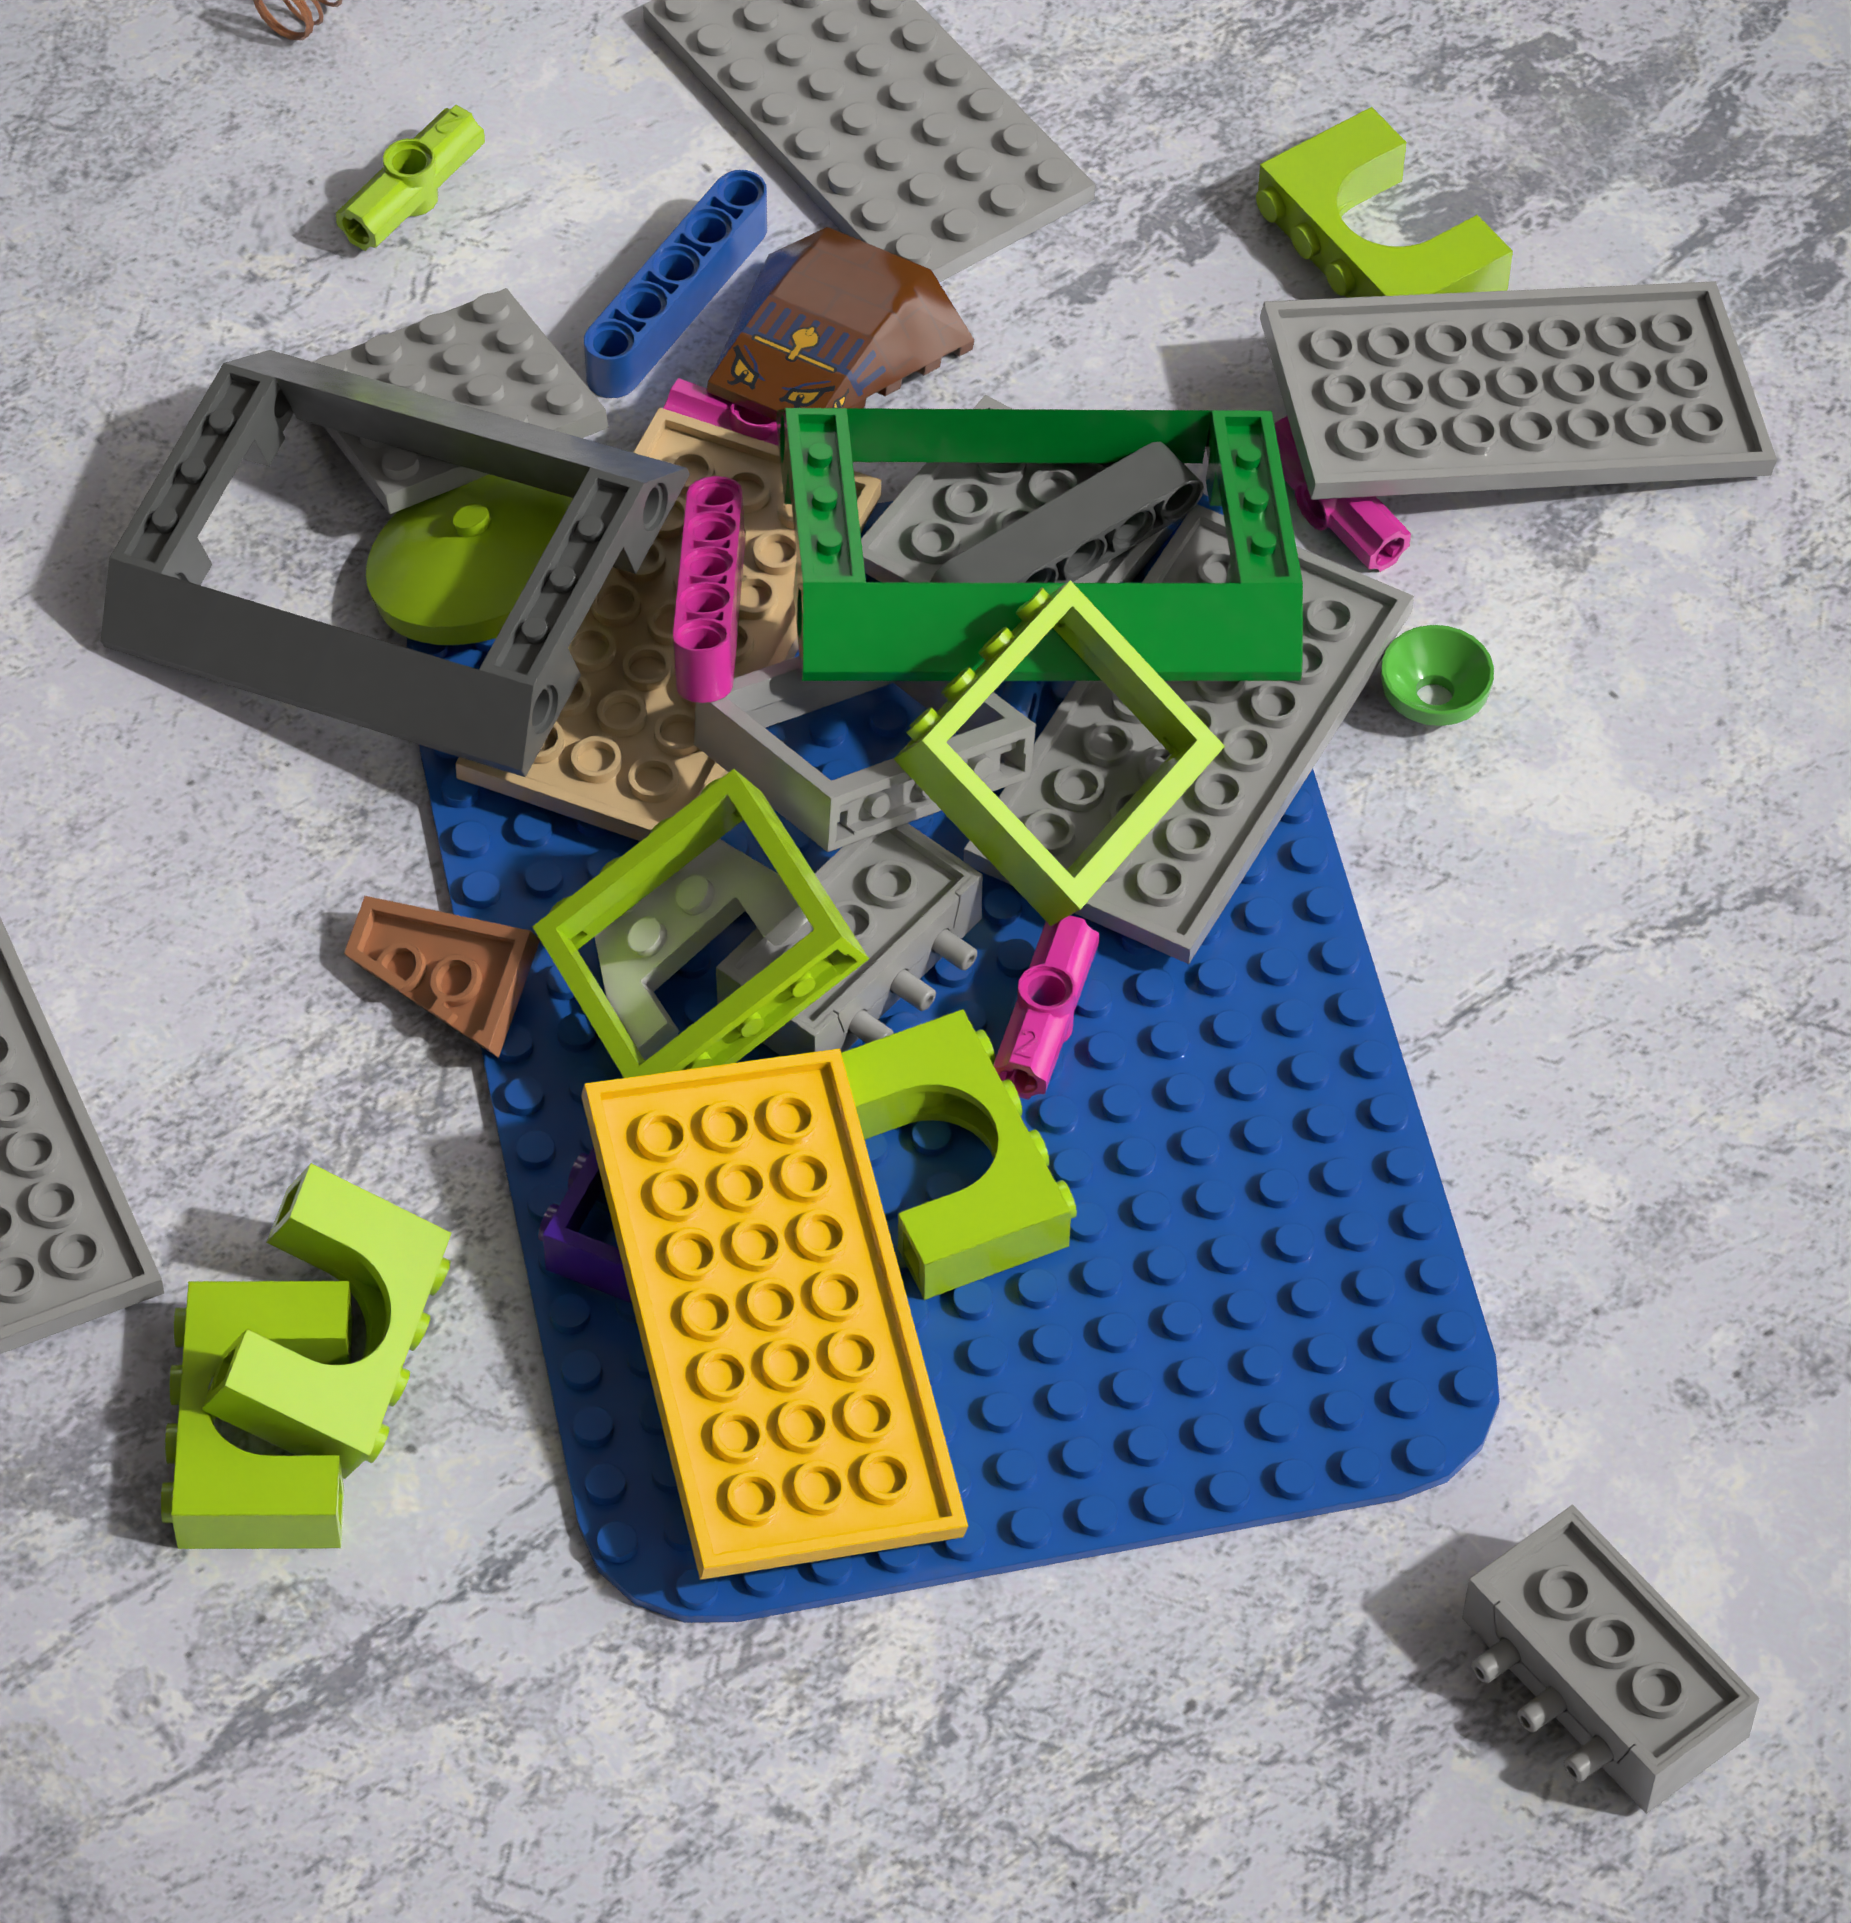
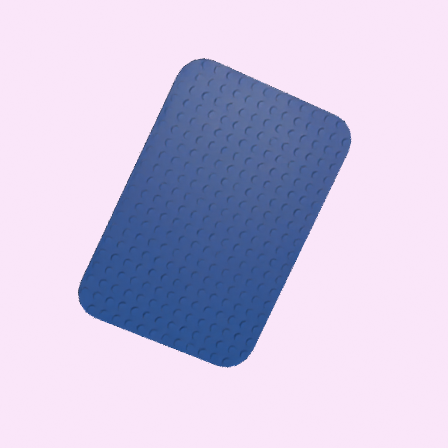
M1203 493L1197 504L1223 515L1222 506H1210L1208 496ZM893 501L876 504L861 532V538ZM1181 523L1131 583L1143 582ZM865 574L866 582H881ZM407 638L406 648L479 670L496 638L462 645H436ZM799 649L794 657L799 656ZM1003 681L994 690V693L999 697L1003 693L1006 681ZM1045 681L1035 720L1034 743L1076 681ZM891 683L766 727L765 729L832 781L895 758L912 739L906 733L911 728L909 725L927 708L896 684ZM956 732L952 737L959 735L960 733ZM418 744L454 915L530 930L538 937L532 926L549 914L552 907L558 901L572 896L595 878L609 861L623 856L640 842L457 779L455 763L459 758L458 756ZM1313 769L1189 964L1075 913L1070 915L1084 919L1091 929L1099 932V944L1074 1011L1072 1034L1062 1045L1046 1093L1031 1096L1029 1100L1020 1098L1022 1105L1021 1118L1028 1131L1036 1129L1046 1145L1049 1155V1166H1047L1055 1182L1060 1180L1066 1182L1075 1201L1077 1216L1071 1219L1069 1247L924 1300L898 1250V1213L967 1188L987 1172L994 1158L985 1143L974 1133L959 1125L944 1121L928 1120L913 1122L865 1139L968 1523V1528L962 1538L700 1580L633 1305L546 1270L543 1241L538 1239L540 1224L545 1212L553 1203L560 1205L569 1190L568 1178L575 1160L581 1153L589 1155L593 1148L581 1097L584 1084L624 1078L540 940L499 1058L481 1046L480 1049L578 1528L597 1571L632 1603L684 1623L742 1622L1399 1501L1447 1483L1482 1450L1500 1402L1496 1354ZM1004 788L995 790L993 793L999 797ZM773 809L814 874L841 849L838 848L827 852ZM942 810L908 823L964 861V848L970 840ZM744 820L720 838L778 874ZM977 870L983 874L982 919L962 938L963 941L977 950V957L974 963L967 970H960L942 957L920 978V980L932 987L936 992L935 999L929 1008L920 1011L900 998L878 1020L892 1029L895 1034L964 1009L974 1030L983 1029L986 1032L996 1059L1017 1002L1019 979L1024 971L1029 969L1046 921L1012 885ZM746 910L654 991L680 1031L678 1034L682 1033L718 1005L716 967L757 929V926ZM593 937L579 948L578 952L606 996L595 937ZM858 1039L846 1051L866 1043ZM761 1043L736 1063L782 1056ZM603 1188L578 1233L618 1248Z

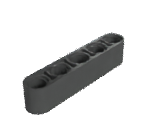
M1162 442L1150 443L951 558L934 573L930 582L1067 583L1070 580L1074 582L1187 515L1202 497L1203 483Z

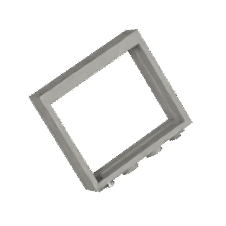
M800 656L734 678L731 692L720 700L708 703L696 702L694 745L727 772H730L732 769L739 772L763 793L773 809L824 850L830 852L939 812L941 809L897 764L894 758L831 781L765 728L891 683L896 684L927 709L932 707L937 712L948 701L941 692L950 681H802ZM993 692L958 729L957 732L960 734L951 737L946 743L992 791L1032 777L1036 724Z

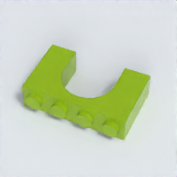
M1373 107L1260 164L1256 202L1261 214L1267 221L1275 222L1291 239L1298 254L1304 259H1310L1326 276L1331 288L1338 295L1354 298L1508 290L1513 250L1478 215L1430 240L1411 246L1377 244L1357 235L1345 224L1341 217L1347 211L1403 180L1407 142Z
M964 1009L841 1053L864 1140L913 1122L928 1120L944 1121L959 1125L974 1133L985 1143L994 1158L987 1172L967 1188L898 1213V1250L924 1300L1069 1247L1071 1219L1077 1216L1072 1193L1065 1181L1055 1182L1047 1167L1049 1166V1155L1042 1136L1036 1129L1028 1131L1021 1118L1022 1105L1014 1084L1010 1079L1001 1081L993 1066L995 1053L989 1037L983 1029L974 1030Z
M310 1163L287 1188L266 1243L327 1272L339 1281H349L350 1292L358 1302L366 1324V1346L363 1357L358 1362L346 1365L322 1364L301 1356L246 1329L223 1353L201 1410L296 1456L339 1455L342 1477L344 1479L364 1461L373 1463L382 1451L389 1434V1426L382 1424L388 1405L393 1407L398 1402L410 1377V1371L403 1368L409 1350L414 1351L420 1344L430 1322V1315L423 1312L428 1296H434L438 1292L449 1271L451 1261L444 1258L443 1255L452 1233Z
M188 1281L187 1307H176L174 1313V1343L176 1348L184 1347L182 1365H171L169 1382L171 1405H179L178 1423H167L165 1433L167 1464H175L174 1482H163L161 1488L162 1523H173L178 1549L341 1548L344 1483L339 1455L269 1456L246 1452L225 1440L214 1427L216 1416L201 1409L223 1353L246 1329L315 1362L328 1365L351 1364L354 1314L349 1281Z

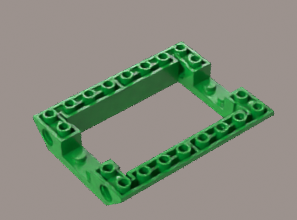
M784 408L777 411L776 424L784 504H792L797 554L793 595L802 681H951L967 667H970L975 672L985 661L978 653L979 650L1004 627H1007L1011 632L1022 621L1015 612L1021 605L1029 601L1040 588L1043 587L1048 594H1051L1066 584L866 582L853 462L1112 464L1153 442H1162L1183 463L1203 464L1206 447L1208 468L1205 481L1209 505L1222 506L1230 552L1226 583H1074V585L1164 681H1301L1303 664V581L1272 411ZM1052 628L1004 681L1102 680Z

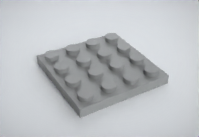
M507 288L494 293L483 294L469 303L443 313L429 315L422 319V321L388 334L377 335L363 344L334 355L320 357L314 361L318 364L580 438L609 428L606 409ZM324 427L389 514L489 475Z
M984 395L973 409L1012 408ZM926 463L861 538L865 574L881 582H930L934 573L951 558L1115 463ZM1186 515L1073 583H1131Z

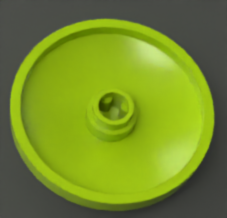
M489 474L466 485L398 511L378 534L366 564L367 587L379 614L399 634L423 643L462 645L497 638L573 498Z

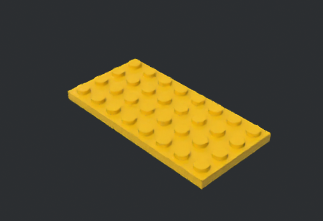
M840 1049L585 1083L581 1095L700 1580L964 1537L968 1528L966 1515Z

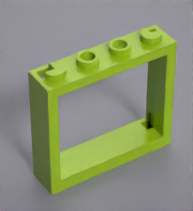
M1071 580L1051 594H1048L1043 587L1040 588L1029 601L1017 609L1015 614L1022 621L1012 632L1007 627L1001 629L979 650L978 653L985 661L975 672L970 667H967L946 685L941 694L948 701L937 712L932 707L928 708L909 725L911 728L906 733L912 739L894 758L897 764L1050 926L1081 910L1225 747ZM1052 628L1170 753L1166 760L1067 870L946 743Z
M732 769L725 776L710 782L703 788L697 798L674 816L656 824L646 838L623 856L609 861L595 878L572 896L558 901L552 907L549 914L532 926L624 1078L736 1063L869 960V957L763 793L735 769ZM744 820L814 930L645 1061L578 952V949Z

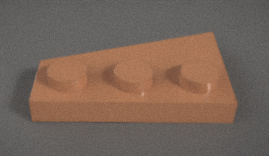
M364 896L344 955L499 1058L540 939L530 930Z

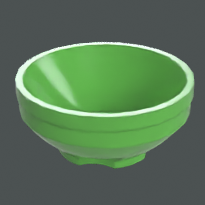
M1444 625L1419 626L1405 631L1387 647L1382 659V687L1391 706L1403 716L1426 725H1452L1471 718L1485 705L1493 686L1494 665L1485 646L1465 631ZM1427 685H1439L1451 693L1452 699L1442 705H1430L1423 702L1417 695V692Z

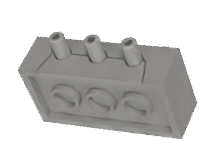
M908 823L842 847L815 875L869 957V960L762 1043L780 1056L840 1049L842 1053L858 1039L867 1044L894 1034L892 1029L878 1019L900 998L920 1011L929 1008L935 999L936 992L932 987L920 980V978L942 957L960 970H967L971 967L977 957V950L963 941L962 938L982 919L983 874ZM809 921L780 946H774L764 938L758 928L753 931L716 967L717 1004L812 932L814 929Z
M1573 1504L1469 1578L1462 1619L1490 1647L1472 1661V1669L1475 1675L1482 1682L1490 1683L1510 1669L1536 1697L1518 1710V1718L1521 1724L1528 1731L1536 1732L1556 1718L1582 1745L1581 1748L1564 1760V1767L1567 1773L1575 1781H1584L1602 1767L1647 1814L1749 1738L1760 1698Z

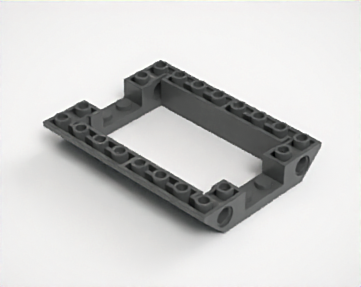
M267 350L223 363L109 558L100 641L104 647L526 777L581 676L568 649L612 567L634 574L637 573L690 474L686 467L280 352ZM294 414L299 420L573 498L478 670L201 586L212 566V562L197 537L241 461L244 459L269 467L285 440L283 431Z

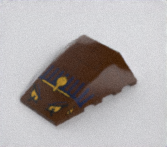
M826 227L768 254L708 380L706 392L775 421L777 411L784 408H865L866 398L874 393L887 396L901 388L902 378L916 371L924 376L938 369L941 365L942 357L952 352L960 357L973 350L974 338L931 269Z

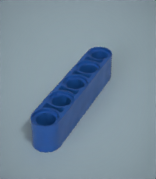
M733 170L721 176L587 329L584 335L586 383L592 392L604 398H620L632 392L761 243L767 234V185L761 176L748 170Z

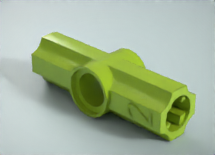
M455 105L451 109L445 108L413 139L398 140L388 146L383 155V168L336 212L337 226L345 233L349 242L366 251L369 247L376 248L409 216L423 215L434 208L438 202V188L485 143L484 129L478 125L472 113L462 107Z

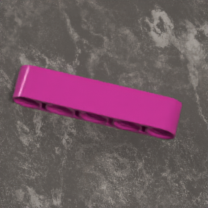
M712 476L697 480L689 486L686 497L673 645L677 692L684 699L691 702L708 703L720 700L731 692L734 682L745 552V527L741 485L728 477Z

